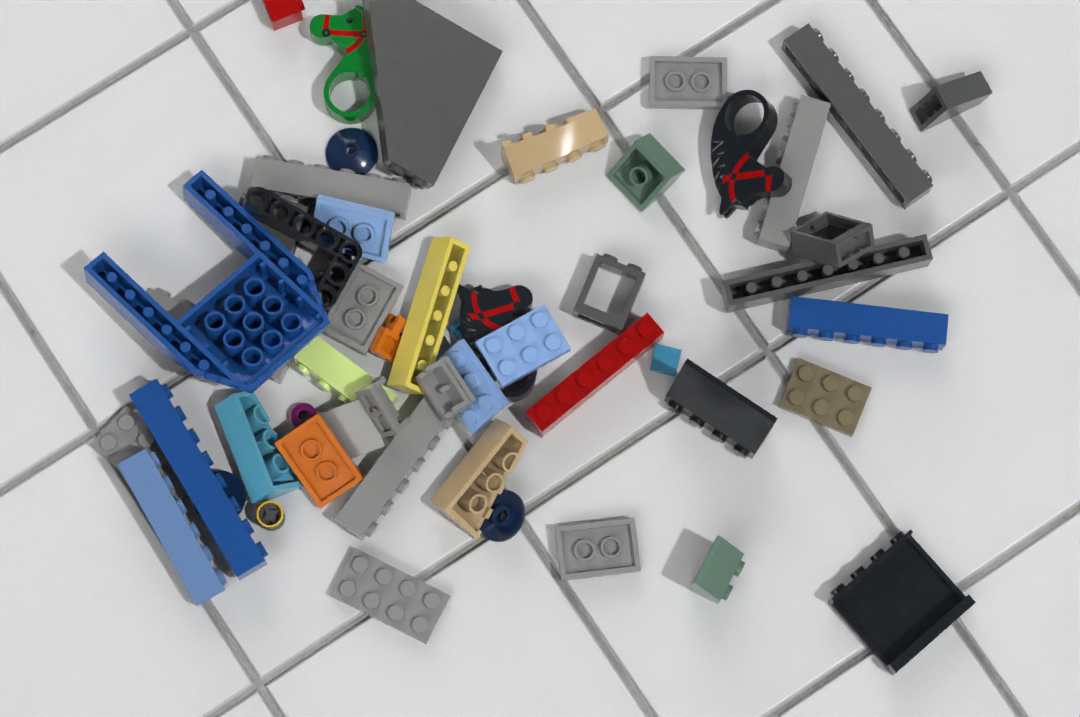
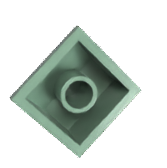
M649 133L634 141L607 176L643 212L675 183L685 169Z
M717 535L689 590L716 604H719L721 599L727 600L733 589V586L729 584L733 575L738 577L745 565V562L741 561L744 553L723 537Z

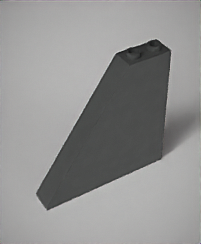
M362 0L383 164L389 167L388 171L400 177L404 175L411 179L412 185L420 189H429L435 185L503 51L416 0Z

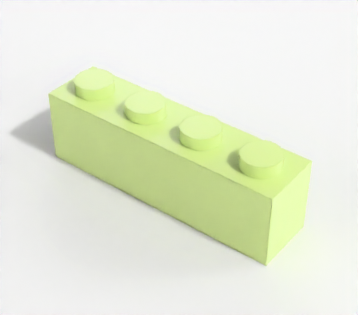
M319 336L294 356L295 363H297L296 369L307 377L311 374L318 379L316 383L329 393L332 390L338 394L339 397L337 399L342 404L358 399L355 392L374 379ZM382 384L393 405L398 402L397 395Z

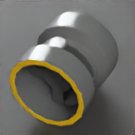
M266 501L259 506L257 519L265 530L276 531L284 525L285 514L278 503Z

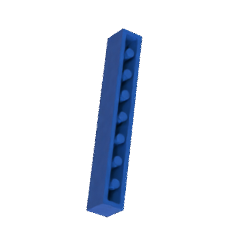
M155 379L129 394L239 581L267 565L264 557L268 553L261 541L255 544L251 534L255 531L247 518L242 521L237 511L241 510L234 496L228 498L223 489L228 486L221 474L214 475L210 468L214 464L206 450L202 453L196 444L200 442V439L193 428L187 430L183 423L187 418L181 407L178 405L174 408L169 400L174 396L167 384L161 385L158 379Z

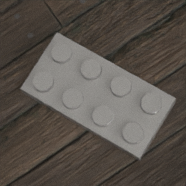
M127 405L90 444L91 447L120 472L118 463L144 449H147L149 454L154 451L162 464L158 467L162 477L168 475L175 487L171 491L175 500L181 498L183 502L188 496L145 421Z
M354 548L330 594L332 598L424 644H427L451 597L449 594L357 548Z

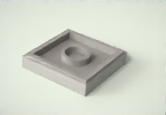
M359 399L320 413L351 459L388 445L386 438L381 437Z

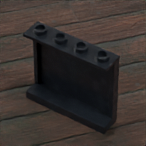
M911 529L906 534L900 531L889 541L892 546L888 550L879 549L870 557L873 563L866 569L861 565L850 575L853 580L846 586L843 583L839 584L830 592L833 598L828 601L832 608L892 675L897 673L976 603L969 594L965 596L911 536L913 533Z

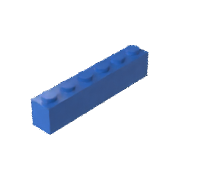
M791 296L788 302L786 333H792V336L796 338H807L808 335L818 336V339L822 341H833L834 338L844 339V342L848 344H859L860 341L870 342V345L874 347H886V344L896 345V348L900 350H912V347L923 348L922 351L925 353H938V350L942 351L946 346L949 314Z

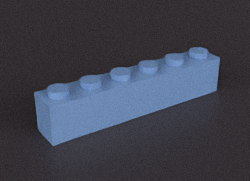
M144 449L118 463V467L196 606L225 591L226 589L223 585L228 582L220 569L215 571L210 561L214 560V557L207 545L204 547L200 545L197 538L201 534L195 523L189 524L184 514L188 511L181 498L175 500L171 491L175 487L168 475L162 477L158 470V467L162 464L156 453L153 451L149 454L148 450Z

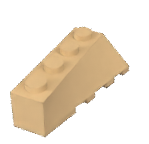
M596 108L565 119L562 126L554 123L547 125L538 135H534L531 132L523 134L516 143L512 144L510 139L502 142L501 158L513 183H528L535 178V175L543 171L550 173L556 170L561 163L566 161L572 163L582 158V154L590 150L594 153L603 149L606 143H608L609 134Z
M495 418L429 501L450 520L478 540L482 532L480 528L485 518L489 519L493 511L491 506L497 494H502L505 488L504 481L508 473L513 472L528 441L513 426Z

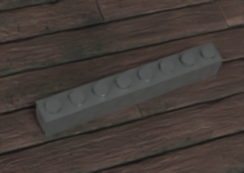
M808 23L786 38L781 49L819 99L831 103L829 112L905 210L930 192L933 187L930 174L924 169L921 170L916 163L917 159L913 152L904 148L899 134L894 129H890L885 123L886 120L883 113L877 108L874 109L869 102L870 98L866 91L857 87L852 73L847 68L844 69L838 62L839 58L832 48H827L819 30L813 29Z
M924 234L876 245L871 251L840 268L811 260L725 280L722 282L720 290L726 313L790 299L791 296L799 297L928 267L933 260L927 235Z

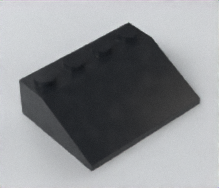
M688 358L664 399L668 403L666 406L677 414L684 413L690 417L689 422L700 429L705 427L712 432L711 436L722 444L726 441L734 447L733 451L743 458L748 456L753 459L778 419Z

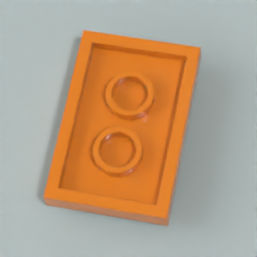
M319 412L274 443L320 509L365 478Z

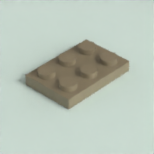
M798 358L778 407L852 437L872 388Z

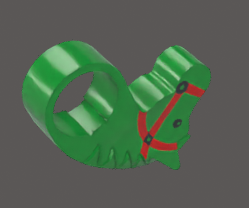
M356 5L354 9L343 15H317L310 22V34L313 42L321 46L332 45L337 52L345 55L324 85L323 93L326 109L331 117L340 123L348 125L361 123L369 118L376 109L363 7ZM348 80H361L367 84V89L370 92L369 100L364 107L357 111L346 112L332 104L330 96L333 89L339 83Z

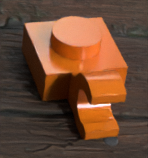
M390 313L385 322L386 327H379L369 350L385 361L393 363L401 340L399 335L405 327L407 319L401 315L396 317Z

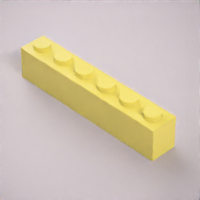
M452 237L432 238L387 386L405 394L425 395L415 377L436 361L471 246Z

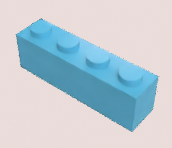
M247 392L233 393L214 406L252 504L272 500L304 487L274 444L281 436L271 429L268 424L270 418L254 392L252 394Z

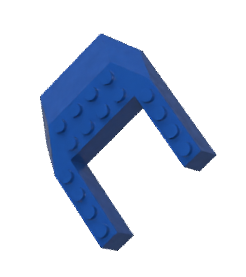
M201 170L183 185L184 201L248 259L243 265L177 321L104 251L84 267L86 282L163 355L194 376L252 394L330 325V322L324 310L312 271Z

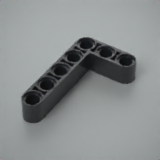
M251 188L243 201V206L249 214L331 260L316 285L318 293L328 295L330 302L328 305H323L325 312L330 310L339 298L362 256L360 244L265 188ZM253 195L259 196L263 200V205L254 206L250 201V197ZM282 209L286 214V219H277L273 214V210ZM298 222L306 223L309 227V232L301 233L298 231L296 224ZM327 235L330 237L332 245H322L319 237ZM344 248H349L354 252L355 257L353 260L346 259L343 256L342 251ZM336 270L341 273L342 281H333L330 277V271Z

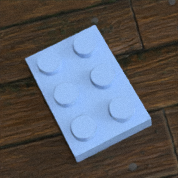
M319 194L316 200L314 217L358 242L362 248V258L385 263L388 257L395 212ZM327 235L319 237L322 245H332V241ZM344 248L342 251L345 254L354 255V252L349 248Z
M545 304L475 342L476 347L501 389L571 351V347Z
M462 339L455 343L440 359L448 356L476 398L467 410L458 414L471 434H474L509 404V401L465 339Z

